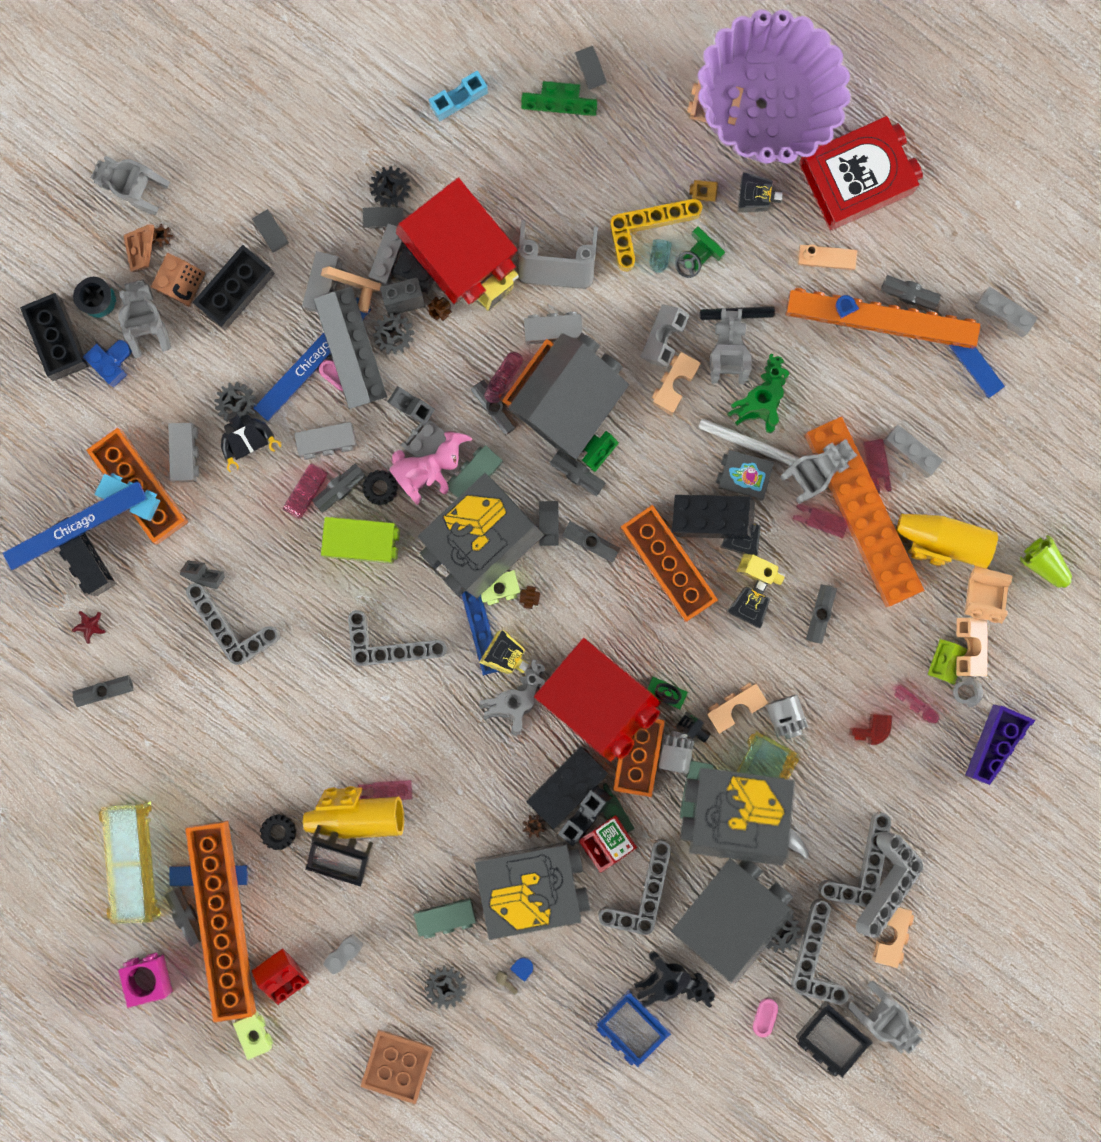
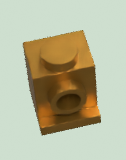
M694 180V184H690L689 195H693L692 199L716 202L718 182ZM702 187L707 188L706 194L701 193Z

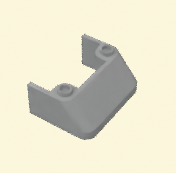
M521 220L517 274L522 283L586 289L592 285L598 227L594 226L593 244L580 246L576 252V259L538 256L537 244L532 240L525 239V220Z

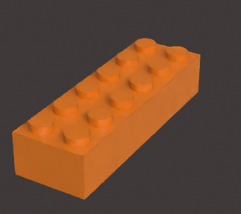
M119 428L114 429L86 450L103 474L110 476L111 473L122 477L121 482L126 484L129 481L132 483L139 482L144 493L147 489L157 494L156 498L161 501L151 521L132 513L154 544H160L189 523L123 430Z
M653 505L620 527L684 622L689 621L718 601Z

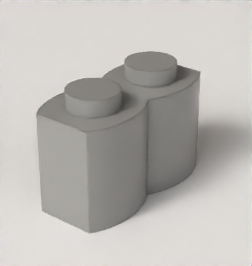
M354 934L348 936L340 944L339 948L329 954L323 965L332 974L340 972L348 960L353 959L359 953L363 943Z

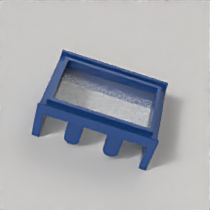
M630 989L596 1022L598 1026L597 1031L604 1038L607 1036L612 1041L610 1044L616 1051L619 1052L621 1050L625 1054L624 1058L631 1066L635 1064L639 1067L671 1035L670 1030L666 1029L655 1015H652L646 1007L642 1006L641 1001L639 1002L634 997Z

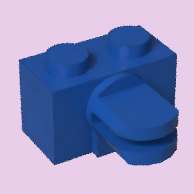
M118 340L107 351L96 344L83 358L109 385L115 387L128 375L120 366L131 355L132 350L125 341Z

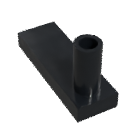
M687 711L675 726L692 739L697 737L703 743L708 740L711 734L702 728L703 721Z

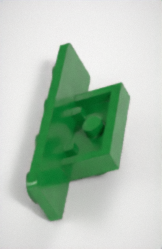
M543 81L541 94L522 93L521 109L596 116L598 100L579 98L580 84Z

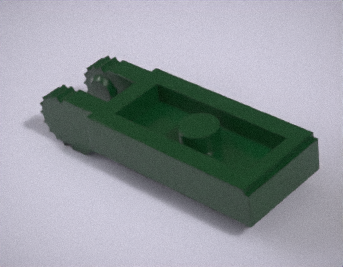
M607 783L603 784L605 792L612 797L603 810L605 817L609 820L616 815L627 833L635 829L616 795H613Z

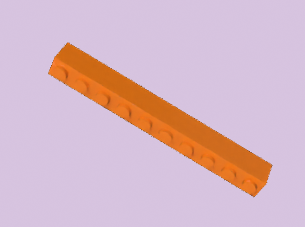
M795 288V290H791L789 293L785 316L972 349L977 346L981 323H976L974 319L965 318L964 320H958L953 315L941 317L935 312L919 313L918 309L913 308L902 310L897 305L885 307L881 306L879 302L863 303V300L857 298L853 299L859 309L840 318L835 307L837 300L841 297L840 295L829 297L825 296L823 292L814 291L813 293H807L805 289Z

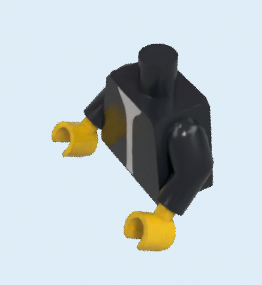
M232 412L227 416L229 423L224 426L225 433L222 434L221 450L225 460L228 461L227 470L230 473V464H235L237 470L239 468L238 464L233 460L234 457L238 460L269 444L270 450L275 452L272 446L273 442H276L279 447L282 446L279 440L274 439V434L265 422L251 418L249 415L239 417L237 412Z

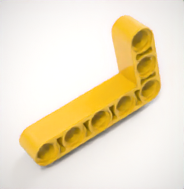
M690 199L614 215L610 221V231L619 269L628 272L633 269L635 264L630 233L696 220L700 217L702 211L701 202L697 199ZM690 206L697 207L698 212L691 213L688 210V208ZM677 210L680 215L672 217L669 212ZM657 213L661 216V219L654 221L651 215ZM635 217H639L642 219L643 222L639 225H636L633 223L632 219ZM621 221L624 226L616 228L614 222ZM620 239H624L628 245L621 247L617 242ZM629 258L632 263L630 265H623L621 260Z

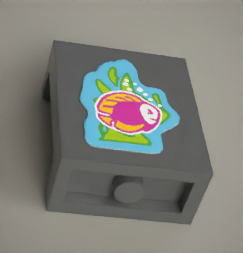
M729 450L728 454H724L721 465H724L723 472H719L716 483L719 484L718 489L751 496L760 501L764 500L774 462Z

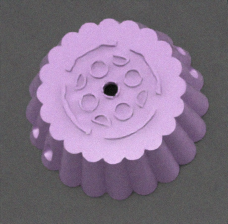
M758 10L752 14L751 19L746 16L737 17L733 21L731 29L724 28L718 31L715 37V45L707 47L704 51L705 65L698 72V80L702 88L698 94V99L706 113V122L711 130L718 134L724 146H732L734 153L737 155L749 157L762 163H771L773 161L791 163L797 159V156H812L816 152L818 145L827 144L832 140L833 128H838L845 120V113L842 108L846 107L851 99L850 92L845 87L850 80V73L845 66L841 65L843 61L842 51L839 47L830 45L831 39L827 31L820 28L814 29L812 21L807 17L800 16L794 19L792 14L786 10H778L773 15L766 10ZM736 86L744 88L739 108L732 106L733 99L738 98L740 95V91ZM757 100H763L766 107L764 109L758 108L756 105ZM729 115L736 118L735 125L728 124Z

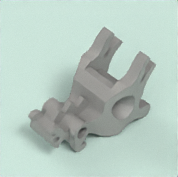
M105 156V162L98 160L91 176L96 185L105 190H111L113 194L128 201L135 208L156 216L159 207L141 199L142 193L148 180L166 189L169 186V181L154 173L150 168L131 159H125L118 163L112 158Z
M144 279L124 284L126 291H119L124 305L119 312V322L126 342H128L134 358L142 356L137 341L138 336L152 333V335H157L162 352L171 349L166 327L160 319L156 306L151 302L153 294L149 285L145 283Z
M722 308L721 323L716 322L715 334H719V338L709 357L712 384H718L720 374H739L738 384L742 385L749 379L752 363L751 354L742 342V335L746 333V323H741L742 309L726 311V308Z
M846 439L836 446L832 442L823 449L824 453L801 457L780 476L783 481L793 475L805 492L797 497L796 501L798 504L824 491L836 471L841 473L849 467L847 462L856 457L857 454L850 447Z
M536 660L531 662V669L525 671L526 676L519 678L523 685L518 686L517 690L511 689L500 693L494 699L479 701L480 709H489L484 712V720L492 717L510 718L513 721L511 733L514 736L520 734L522 717L529 713L535 704L536 688H541L545 683L544 679L539 676L544 674L545 668L542 664H536Z
M870 981L868 986L882 1001L868 1016L852 1002L848 1005V1009L878 1040L890 1042L901 1054L904 1052L903 1049L910 1054L923 1040L919 1036L921 1031L909 1021L908 1013L876 982Z

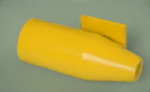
M901 513L896 525L897 533L913 542L911 549L907 551L908 554L912 555L911 558L920 561L928 559L930 564L936 566L945 565L954 559L987 569L994 556L998 541V532L942 515Z
M348 786L342 789L331 787L324 790L316 805V809L304 813L303 827L305 832L315 833L317 825L321 826L320 835L330 836L332 832H336L340 839L401 836L404 830L403 804L400 797L359 799L362 787Z

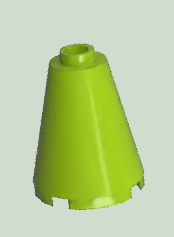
M1046 535L1047 539H1037L1025 549L1024 553L1026 555L1024 558L1020 557V562L1055 587L1066 588L1072 582V574L1054 540L1049 535Z

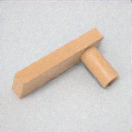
M813 244L800 245L798 265L855 270L857 250L820 247Z
M330 266L322 268L321 276L362 289L358 307L360 312L368 313L372 294L380 291L381 283Z

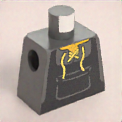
M743 172L737 212L768 211L770 202L781 203L783 192L772 190V180Z
M753 523L752 539L724 538L720 548L757 556L761 526Z
M757 580L753 590L744 587L728 608L727 613L760 629L770 598L763 595L768 585Z

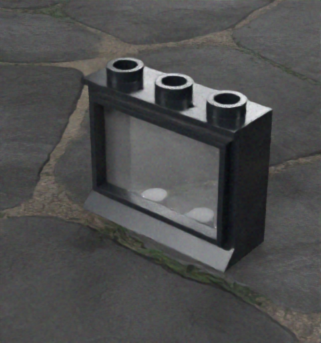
M317 825L312 837L305 870L361 887L373 842H369L366 852L355 849L357 839L350 838L347 846L336 843L338 840V833L336 832L331 833L329 840L319 838L321 826Z
M826 1001L796 1035L799 1041L797 1044L803 1050L807 1051L809 1049L814 1053L812 1057L818 1063L822 1064L824 1062L829 1066L827 1070L835 1077L839 1075L842 1078L863 1052L873 1043Z

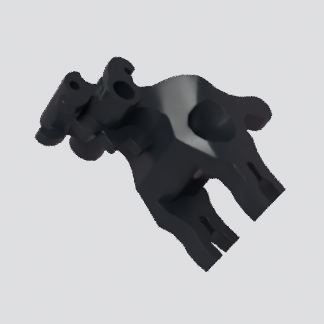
M655 951L649 953L648 957L656 969L646 979L634 983L635 988H644L636 994L638 1000L648 995V999L641 1002L643 1007H647L656 1001L665 1002L678 997L680 993H687L688 1000L695 997L696 1002L702 1000L707 1007H712L710 1002L714 1000L715 994L708 987V982L703 979L700 973H695L694 976L697 978L694 979L680 964L665 963Z

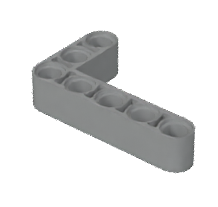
M197 583L190 584L187 587V597L232 664H245L280 639L279 630L275 627L267 626L241 643L206 588ZM195 587H199L201 593L195 598L192 591ZM209 603L211 611L206 614L203 612V605ZM216 619H219L222 623L221 628L218 630L213 627V622ZM268 630H273L275 633V637L271 641L266 638ZM226 635L232 637V643L228 646L223 642ZM254 640L259 644V648L256 651H252L250 648V643ZM236 651H240L243 655L242 660L239 662L234 659Z
M355 610L348 616L352 660L358 666L440 658L447 652L446 644L440 640L370 647L366 614ZM355 614H361L363 618L362 622L358 625L353 622ZM357 633H362L365 637L364 641L360 644L355 641ZM437 643L443 646V652L439 655L433 652V646ZM418 645L424 648V653L420 657L414 654V648ZM397 648H403L405 651V655L401 659L395 656ZM378 650H383L386 654L385 659L382 661L376 658ZM359 652H364L367 656L363 663L357 660Z
M877 812L872 815L858 886L824 880L819 885V893L824 898L867 907L879 889L885 854L878 845H874L873 839L883 831L890 833L891 818L887 814ZM880 816L885 817V824L883 826L877 825V819ZM876 854L878 856L877 863L870 864L869 858ZM868 874H874L875 879L872 883H866V876ZM827 885H832V893L829 895L824 894V888ZM851 889L852 895L850 898L843 897L844 890ZM864 893H870L871 899L868 902L862 901Z
M885 831L878 835L877 845L894 866L856 922L857 932L872 938H877L882 933L923 870L922 860L900 835Z
M659 839L653 844L638 913L612 907H603L598 915L602 925L642 935H648L653 931L671 852L667 841ZM659 844L667 846L665 853H657L656 848ZM655 863L662 864L663 869L661 872L655 873L652 871ZM651 882H656L659 887L657 891L651 892L648 890V885ZM647 901L654 903V908L650 911L644 909V904ZM604 912L612 913L613 917L610 921L602 919ZM624 916H629L632 919L629 925L621 923V919ZM644 920L650 922V927L646 930L640 928V923Z
M816 899L810 907L791 985L799 994L835 1004H844L848 1000V992L842 985L814 977L831 911L830 905L825 900ZM819 904L825 905L823 913L816 912V907ZM814 923H820V930L817 932L811 931V926ZM815 942V948L812 951H808L806 949L807 943ZM803 961H810L811 965L808 969L804 970L801 968ZM803 979L806 981L803 988L796 987L798 980ZM817 985H824L822 993H815ZM836 990H843L841 998H834Z

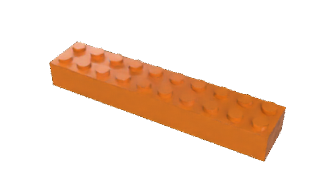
M842 416L807 432L804 436L813 455L824 453L823 449L832 442L836 446L845 439L857 454L856 457L847 462L849 465L847 469L841 473L838 471L834 473L828 487L885 607L895 605L924 591Z
M229 821L192 825L185 828L213 1022L252 1017L256 1013Z

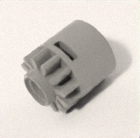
M792 695L766 705L777 737L785 735L786 739L801 735V729L808 727L798 695Z
M671 731L670 735L662 734L657 768L688 774L695 741L687 739L688 735L681 732Z

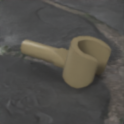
M498 971L495 977L497 983L504 985L516 995L518 991L506 981L508 975Z

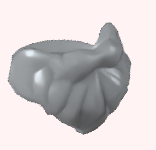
M963 676L961 681L953 688L954 698L959 703L967 704L970 708L977 705L983 697L982 685L972 676ZM962 685H973L975 696L963 700L958 695V689Z

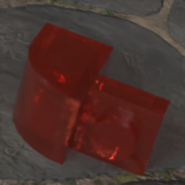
M870 714L869 729L850 727L849 735L854 736V740L866 741V737H868V745L880 744L890 735L892 716Z

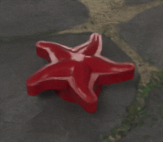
M79 611L81 624L75 626L72 632H84L87 644L91 643L90 638L94 633H106V630H102L98 625L101 612H97L96 616L90 618L84 612Z

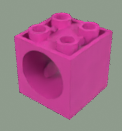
M157 952L148 954L142 960H139V957L132 958L123 963V966L118 969L127 1008L164 999L173 992L164 954L158 955ZM137 967H146L154 973L156 977L154 990L147 991L137 985L135 981Z

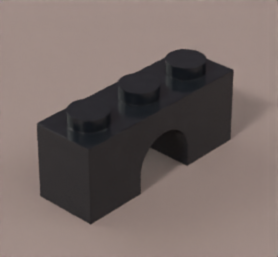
M599 786L590 790L581 802L579 810L567 821L558 835L570 845H576L584 837L612 797Z

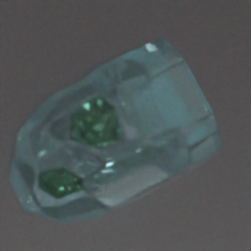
M653 239L649 263L656 273H661L668 266L672 243L669 241Z

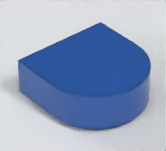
M848 295L841 296L835 305L840 318L859 309L855 300Z
M522 957L516 960L510 969L525 982L533 972V963L530 959Z

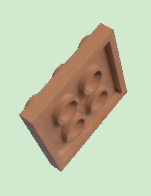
M378 1029L360 1087L416 1104L434 1047Z

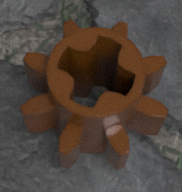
M162 224L158 228L154 227L153 239L155 240L152 244L154 246L159 244L161 249L167 244L171 246L170 240L174 239V236L169 234L171 229L169 227L164 229ZM159 235H164V239H161Z
M436 296L427 306L429 307V315L435 320L441 318L444 321L452 313L450 310L451 304L444 297L439 300Z
M527 585V589H521L519 603L524 604L523 608L533 609V605L538 606L540 592L536 591V587Z
M529 815V821H523V824L527 825L523 832L528 831L529 838L532 834H536V837L539 838V832H545V829L541 827L545 821L540 822L538 820L539 815L536 818H532ZM536 821L539 829L531 831L529 823L533 824Z

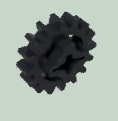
M392 166L387 171L385 167H382V173L376 171L377 177H371L374 184H369L370 189H374L370 193L371 196H376L374 198L375 202L381 201V207L385 204L388 207H392V204L398 207V202L404 204V197L409 198L407 191L411 190V186L407 185L410 183L409 178L404 179L406 173L400 174V168L393 171ZM384 178L382 184L378 185L379 182ZM387 181H389L393 187V194L391 193V190H389ZM402 189L401 194L397 197L399 190ZM386 195V196L390 197L391 199H386V198H384V197H382V196Z

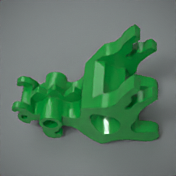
M770 354L767 366L764 368L766 373L761 375L765 382L761 386L759 385L749 391L744 399L731 404V408L734 410L728 412L727 415L729 417L733 415L739 416V419L735 422L736 426L747 420L762 419L765 421L767 433L775 431V426L779 422L777 408L784 395L782 386L785 385V379L789 376V371L782 368L784 363L782 357H773V354Z

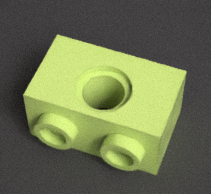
M515 571L504 573L481 594L483 603L487 602L488 605L499 603L498 599L506 597V600L518 598L517 594H520V589ZM498 583H502L505 586L502 594L494 592V586Z
M258 1011L252 1017L240 1018L233 1023L247 1060L270 1051L273 1041L271 1035L266 1033L264 1028L266 1026L265 1020L262 1015L259 1016ZM250 1031H257L259 1038L253 1039L250 1036Z

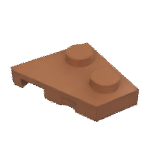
M148 224L123 235L131 272H138L149 267L154 225Z

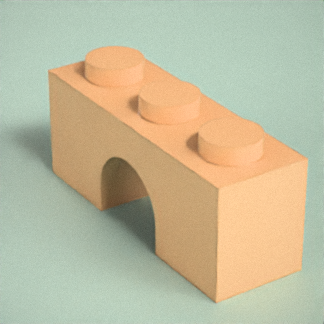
M682 352L679 356L675 355L670 363L673 366L669 373L666 371L661 379V382H663L661 389L656 388L651 397L654 399L653 405L673 415L683 397L674 391L673 382L679 378L691 382L701 362Z
M957 618V637H962L966 640L968 649L964 656H957L956 676H987V620L981 618Z
M750 682L740 688L742 690L740 693L735 695L733 692L724 698L725 702L722 704L715 703L708 708L709 712L705 714L718 734L736 724L731 716L734 706L743 704L750 713H754L768 704L756 683L753 685Z
M903 907L897 908L887 924L893 927L894 937L889 942H876L872 957L874 962L895 968L902 964L904 958L903 946L907 945L909 939L907 930L909 926H912L914 919L911 910Z

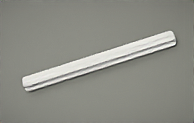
M706 419L700 421L699 429L791 466L800 459L797 456Z

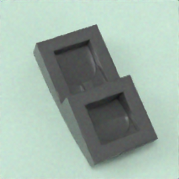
M590 46L575 52L588 89L606 84L607 81L594 47Z
M363 208V228L381 229L387 227V224L398 226L403 221V208Z
M268 209L252 218L273 253L289 244Z
M187 560L180 570V575L186 579L214 589H218L225 578L224 571L206 569V565L203 562Z

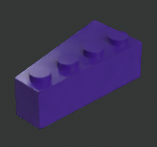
M993 704L965 776L990 785L1004 766L1006 759L1014 752L1018 742L1026 735L1025 732L1036 720L1001 705Z

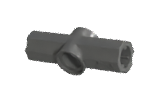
M889 275L886 276L881 287L882 292L898 297L900 301L906 304L919 305L932 311L936 310L941 296L938 293L922 288L916 282H905Z
M485 380L474 385L471 391L505 435L519 426ZM492 403L500 405V409L497 412L490 411L489 407Z
M560 450L550 462V465L565 474L567 479L578 486H582L596 497L606 484L602 479L591 473L582 463L575 462Z
M355 463L341 476L331 480L327 484V488L311 501L324 513L335 502L346 497L352 491L351 489L364 479L366 475Z
M571 521L562 535L613 563L620 550L614 544ZM594 537L597 544L594 547L587 546V538Z
M823 584L820 585L806 636L807 641L818 644L823 643L837 588ZM819 609H823L826 612V617L823 620L817 617Z
M126 675L72 691V697L76 707H81L134 691L133 683L130 676ZM101 686L107 689L105 696H101L99 693Z
M181 887L165 894L164 896L173 912L174 922L183 931L190 947L201 942L200 927L197 921L198 916L193 906L189 905Z

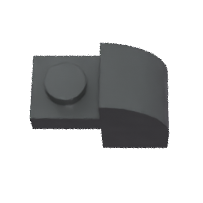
M398 386L387 402L404 415L423 425H426L435 410L421 399L412 396Z
M539 501V530L544 534L539 540L540 546H559L558 501Z

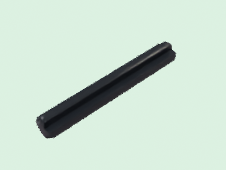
M775 307L726 308V311L742 309L741 319L770 318L775 316ZM722 308L701 309L700 320H720Z

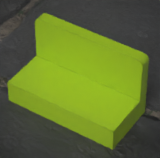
M940 639L927 675L955 685L958 677L956 676L957 656H964L967 649L956 643Z

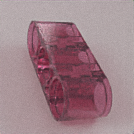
M510 352L490 380L484 393V397L488 402H499L512 383L523 363V358L519 353Z
M310 463L287 499L283 511L300 520L311 504V500L314 499L325 481L328 472Z

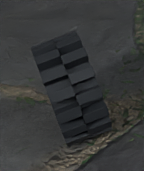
M375 470V472H370L364 478L362 490L364 496L371 503L386 505L396 497L398 490L397 482L389 472ZM376 481L386 482L387 491L385 494L377 495L374 493L373 485Z
M280 814L267 818L260 829V838L263 840V844H266L269 849L272 848L273 850H282L291 845L296 837L295 823L291 821L292 819ZM274 825L284 827L285 836L283 839L277 840L272 837L271 829Z

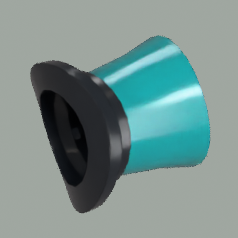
M92 276L83 279L76 286L73 293V301L79 310L87 313L89 316L101 318L107 316L114 309L116 295L103 279Z

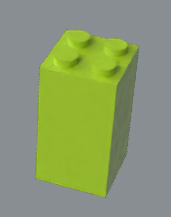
M325 517L321 556L325 558L394 564V560L398 559V549L395 545L396 541L400 539V529L397 528L395 523Z

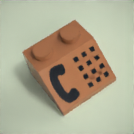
M167 253L151 288L190 307L206 273L185 260Z

